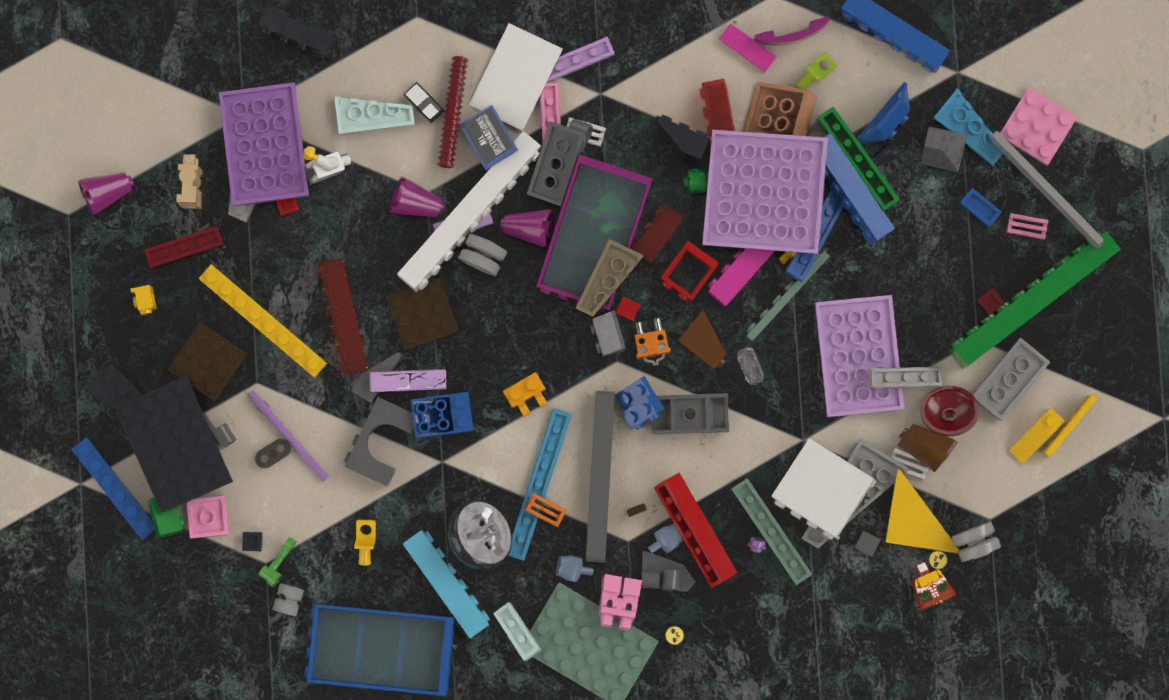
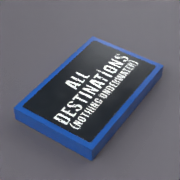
M492 105L460 124L486 170L518 151L517 146Z

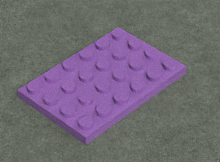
M295 82L219 92L232 205L239 206L309 196Z

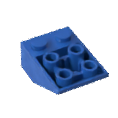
M468 392L411 400L416 438L473 432Z

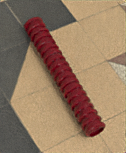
M462 56L451 58L453 61L451 63L452 69H450L451 74L449 75L451 80L448 81L450 86L447 88L449 90L447 92L448 98H446L447 104H445L447 109L444 110L446 115L443 117L445 119L443 121L444 127H442L444 132L441 133L443 139L440 140L442 142L440 145L441 150L439 151L440 156L438 157L440 161L437 163L442 168L451 169L454 167L453 162H455L453 157L456 156L454 150L457 149L455 146L457 144L456 139L458 138L457 133L459 132L457 128L460 126L458 121L461 120L459 115H461L460 109H462L461 103H463L461 98L464 97L462 92L465 90L463 88L465 86L464 80H466L465 74H467L465 69L468 68L466 63L469 61L466 57Z

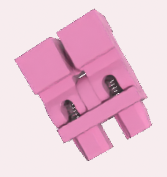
M604 575L602 578L598 616H601V626L612 627L613 619L620 620V630L628 631L636 617L642 580L624 578L622 581V577Z

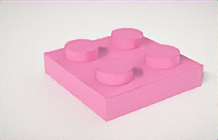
M226 496L199 498L187 502L190 538L229 534Z

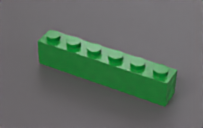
M834 106L818 116L816 122L826 136L831 133L882 210L885 212L898 203L900 199Z

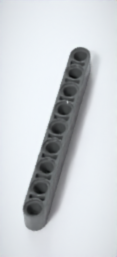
M596 391L586 562L605 563L615 392Z

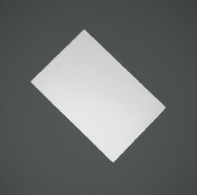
M508 24L469 105L480 111L492 105L503 122L523 131L563 49L512 24Z

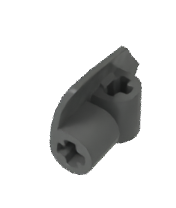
M643 551L642 588L688 592L696 583L684 565Z

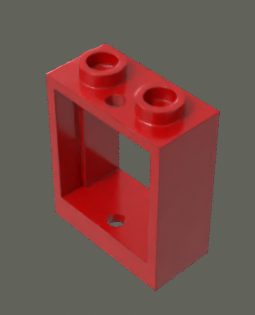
M687 241L660 280L663 281L662 285L668 290L674 289L677 291V296L685 302L687 300L692 302L719 263ZM686 252L710 268L691 294L668 278Z

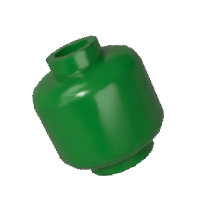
M705 168L689 169L687 176L683 177L684 188H688L691 194L707 192L709 172Z

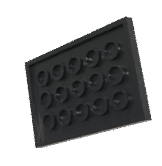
M187 376L114 407L161 514L233 482Z

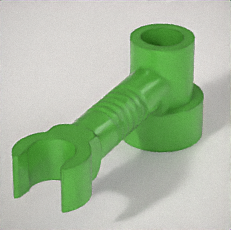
M290 537L285 541L281 551L269 568L264 566L259 572V576L264 578L267 584L273 588L282 578V575L276 571L297 543V541Z

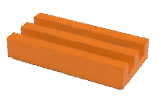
M531 493V498L527 501L528 504L523 510L558 527L566 510ZM535 499L560 511V514L558 515L534 502ZM533 506L557 518L556 522L532 510L531 507Z

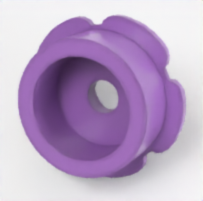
M751 537L748 546L751 547V551L762 552V549H766V540Z

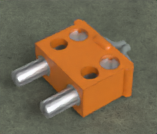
M657 318V321L654 319L655 331L643 333L642 324L638 322L639 334L636 322L637 335H635V342L638 352L637 359H644L645 362L652 363L653 366L659 365L658 362L663 360L665 355L671 351L668 348L665 329L662 330L660 319ZM663 337V340L659 341L657 338ZM643 340L645 343L640 344L639 341ZM656 356H662L661 358H658L656 360V364L653 360L646 359Z

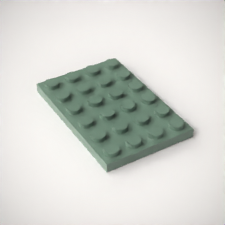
M559 582L530 630L531 635L541 648V651L533 657L604 700H625L659 641L632 625L628 631L620 630V620L613 619L612 627L601 626V616H598L599 605Z

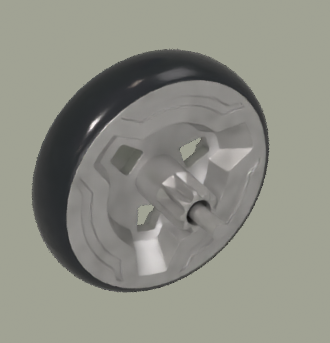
M472 500L461 504L451 514L447 527L448 540L454 554L462 563L472 569L482 571L496 568L506 560L511 550L512 535L506 518L496 507L485 501ZM480 521L484 522V526H479ZM486 541L490 545V549L484 545Z

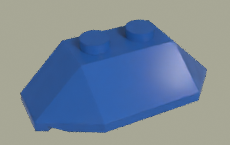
M903 82L858 136L857 140L861 145L884 143L886 139L891 140L897 133L895 128L899 124L903 126L909 119L907 116L910 111L907 83Z

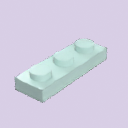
M510 602L493 613L524 661L529 660L541 651V648Z

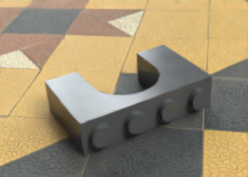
M377 397L370 404L368 410L371 412L368 418L364 417L360 426L363 429L360 435L356 434L352 442L354 448L352 452L347 453L344 462L346 463V468L388 487L396 469L373 458L368 449L369 437L376 428L382 425H392L412 435L415 428L413 413Z

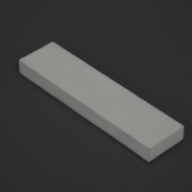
M941 367L867 369L868 388L942 386Z

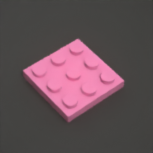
M1028 87L1000 134L1011 145L1048 166L1077 119V116Z

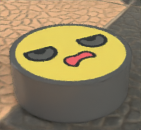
M936 550L929 554L928 564L931 568L940 570L947 565L948 558L944 552Z
M670 626L665 632V639L671 645H678L684 639V632L678 626Z

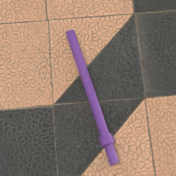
M254 390L251 391L248 396L256 404V409L270 420L320 479L325 481L329 477L269 409L270 406L265 400L262 401Z

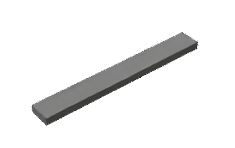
M996 131L992 134L991 141L1096 249H1099L1103 244V238L999 132Z

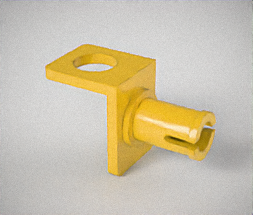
M357 520L354 549H359L358 564L370 565L371 549H374L376 542V521ZM369 525L372 529L371 533L363 534L360 530L361 526Z

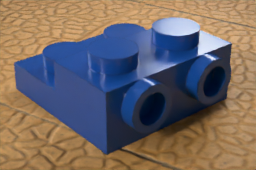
M645 376L615 394L624 409L621 415L630 430L633 428L639 430L647 425L646 420L650 422L660 416L658 413L664 410L663 405Z

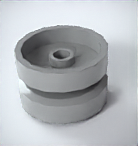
M469 234L466 245L474 251L462 249L458 259L473 268L496 277L500 267L491 259L503 261L507 251L485 238Z
M991 521L952 536L955 546L959 547L968 544V547L958 552L961 562L983 557L1002 547L998 537L985 539L986 536L991 535L995 531Z

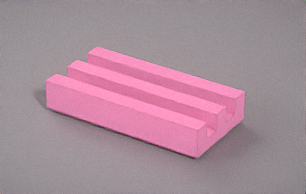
M1010 213L1006 233L1044 240L1048 220ZM1013 219L1043 224V226L1014 222ZM1012 226L1039 230L1041 234L1011 228Z

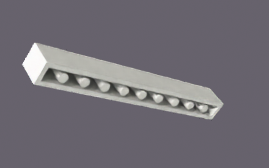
M524 131L514 141L518 151L489 169L397 273L399 278L415 292L426 287L430 276H435L441 269L440 265L453 256L454 252L452 251L457 246L463 245L469 232L473 233L479 226L478 222L482 217L485 219L491 212L490 208L495 203L501 202L507 189L511 190L517 182L516 179L528 171V165L532 161L538 160L541 145Z

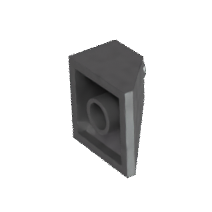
M929 127L921 164L958 172L967 135Z

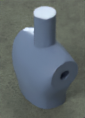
M673 523L656 531L654 535L657 541L647 548L651 554L660 548L669 553L684 540Z
M574 555L559 556L556 575L566 580L577 582L580 574L592 576L593 568L583 567L581 557Z

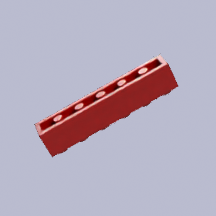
M680 472L654 487L656 493L711 588L737 574L736 569Z

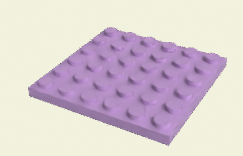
M712 130L703 245L818 254L828 138Z

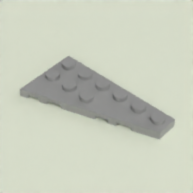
M861 439L847 462L874 478L876 483L873 488H869L848 522L895 483L897 469H900L903 474L910 470V468ZM808 526L801 538L816 548H819L829 540V538L822 534V529L817 527L815 530Z

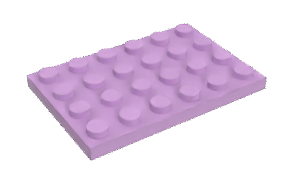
M892 295L816 302L815 310L827 417L904 410L902 388H868L867 369L900 368Z

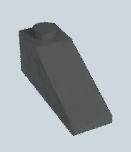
M398 352L363 373L360 378L356 377L351 384V387H353L351 391L372 403L373 399L375 400L380 392H370L369 372L394 371L403 355Z

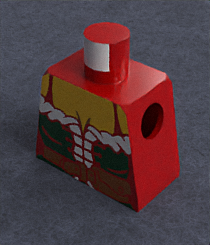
M926 562L915 566L920 577L913 579L912 583L920 610L923 611L956 596V593L939 569L930 572Z

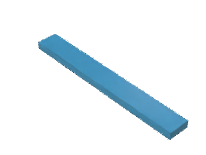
M553 408L512 534V545L508 556L525 560L538 517L523 509L527 506L531 493L545 499L572 416L570 413ZM535 499V503L540 506L543 505L541 501ZM533 506L531 507L532 510L540 513L541 510Z

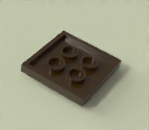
M441 278L428 281L426 287L422 290L419 289L417 292L412 288H408L386 296L405 351L459 332Z
M200 322L168 370L179 378L187 376L191 386L216 402L248 354Z

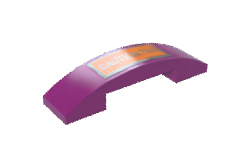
M828 16L812 20L809 23L810 29L775 37L773 30L755 34L754 40L759 44L770 46L795 44L819 33L828 24L830 19Z

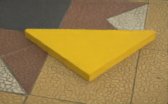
M897 469L885 542L958 553L960 551L958 547L954 545L950 536L902 471Z

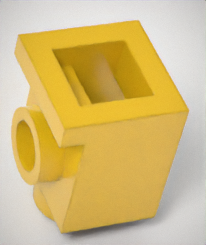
M146 285L131 288V293L136 295V297H133L134 306L138 308L141 315L151 314L152 310L157 309L152 286Z

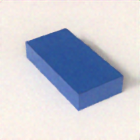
M973 188L959 203L988 227L1002 213V211Z

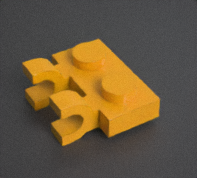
M536 372L503 391L512 408L518 406L524 417L531 414L525 404V401L535 396L541 408L547 405L541 393L546 388Z

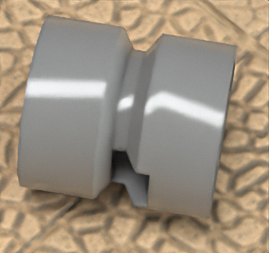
M280 583L277 592L279 598L275 599L272 610L297 616L299 609L297 603L301 601L304 590Z

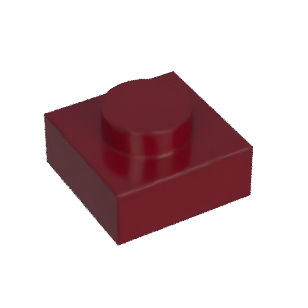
M993 288L977 300L988 315L1004 304Z

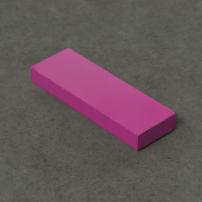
M731 23L719 38L721 42L763 72L768 70L777 57Z

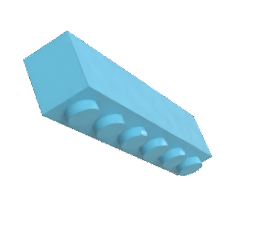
M421 530L404 542L403 545L469 638H472L490 625L488 623L490 618L484 610L480 612L476 606L479 604L473 594L468 595L465 590L468 587L462 579L458 580L454 575L456 570L451 563L446 564L443 560L445 555L439 547L435 548L432 542L434 539L429 532L424 533Z

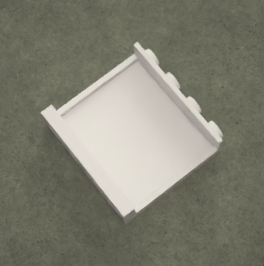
M809 438L772 497L775 499L774 503L780 508L784 509L786 506L792 510L790 514L800 519L803 517L808 520L806 524L816 530L817 527L822 529V534L827 538L839 540V534L869 488H873L876 481L871 476Z

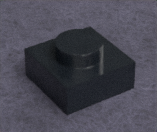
M243 532L242 551L262 552L263 532Z

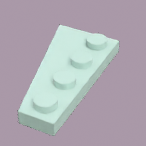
M334 96L339 135L415 125L412 105Z

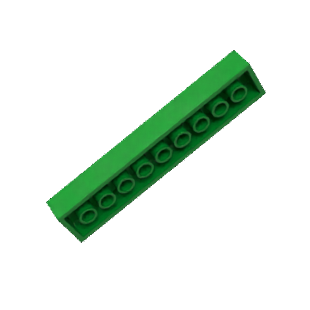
M1106 231L1103 234L1098 232L1104 240L1099 249H1096L1087 240V246L1085 244L1080 245L1071 252L1073 254L1072 257L1068 255L1057 263L1058 268L1055 269L1053 266L1041 275L1043 277L1042 280L1038 278L1026 287L1028 291L1022 290L1012 297L1013 302L1011 304L1009 302L1004 303L996 310L998 312L996 315L992 313L981 321L982 326H974L966 332L967 337L965 339L962 336L951 344L953 348L949 352L961 368L968 367L1121 250Z

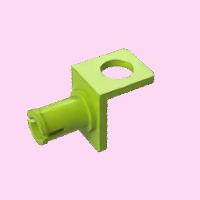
M824 52L811 65L806 66L808 72L796 84L801 89H806L815 80H823L837 67V64ZM823 59L828 60L830 63V67L826 71L819 67V63Z

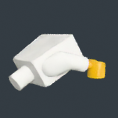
M308 146L304 149V159L312 160L305 164L310 185L341 173L345 170L344 166L351 164V159L347 153L340 156L338 152L322 156L320 154L315 155L314 147Z

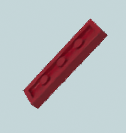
M218 226L144 250L150 268H154L222 246L224 243Z

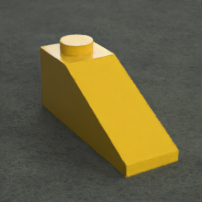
M1052 408L1046 409L1008 451L1023 464L1065 420Z

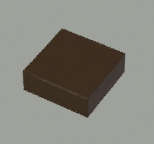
M642 503L628 509L626 512L629 517L646 511L647 508Z

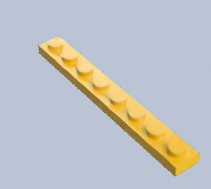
M212 264L200 276L199 279L314 378L327 365L322 358Z

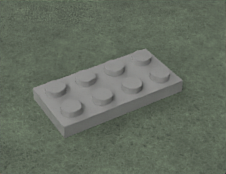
M1019 338L974 392L973 396L981 406L998 420L1002 421L1048 366L1050 361L1022 338Z

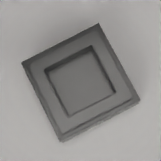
M862 531L854 548L872 557L881 539Z

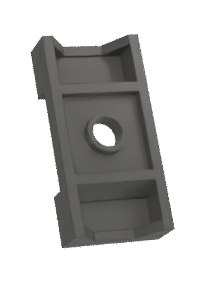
M728 393L657 396L664 410L658 413L660 415L658 418L651 421L652 435L729 433ZM689 408L693 409L696 413L695 418L691 420L687 419L684 415L685 411Z

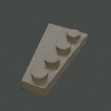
M609 239L576 309L593 317L644 255Z

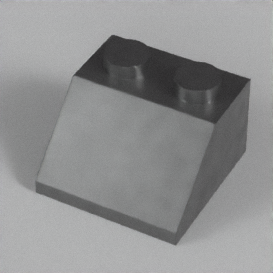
M615 311L593 318V323L590 324L592 334H597L599 342L595 344L598 354L602 353L603 357L625 351V344Z

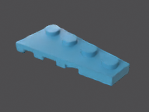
M957 88L933 119L948 131L966 134L965 145L993 166L1003 153L991 141L993 133L988 130L980 116L978 117L972 106L965 100Z

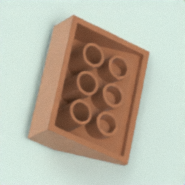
M757 82L744 132L807 136L817 96L806 89Z

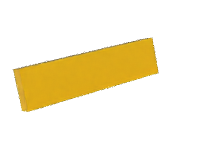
M1094 393L1086 397L1042 451L1046 458L1052 456L1096 402L1098 397Z

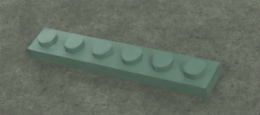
M825 251L822 254L818 253L804 281L800 282L797 280L794 282L792 280L786 286L785 290L787 292L783 297L779 294L772 302L774 304L773 308L770 311L766 309L759 316L762 320L757 325L753 323L747 329L749 334L746 338L752 342L829 258Z
M748 478L733 487L731 490L795 585L811 576L812 573Z

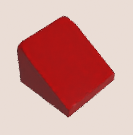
M622 297L615 313L633 322L640 304Z

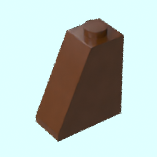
M701 311L680 337L678 343L712 370L716 367L720 369L726 362L724 359L726 353L705 312Z
M912 424L909 429L905 427L899 435L901 440L898 446L933 472H936L958 442Z

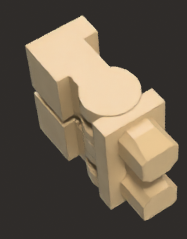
M183 155V164H178L179 179L182 182V194H177L176 202L181 208L201 209L202 192L198 188L201 185L200 177H202L203 171L198 166L199 160L195 155Z

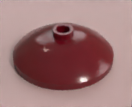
M957 386L936 388L926 395L921 404L923 423L931 431L944 436H958L968 432L976 424L979 417V405L975 397L969 391Z

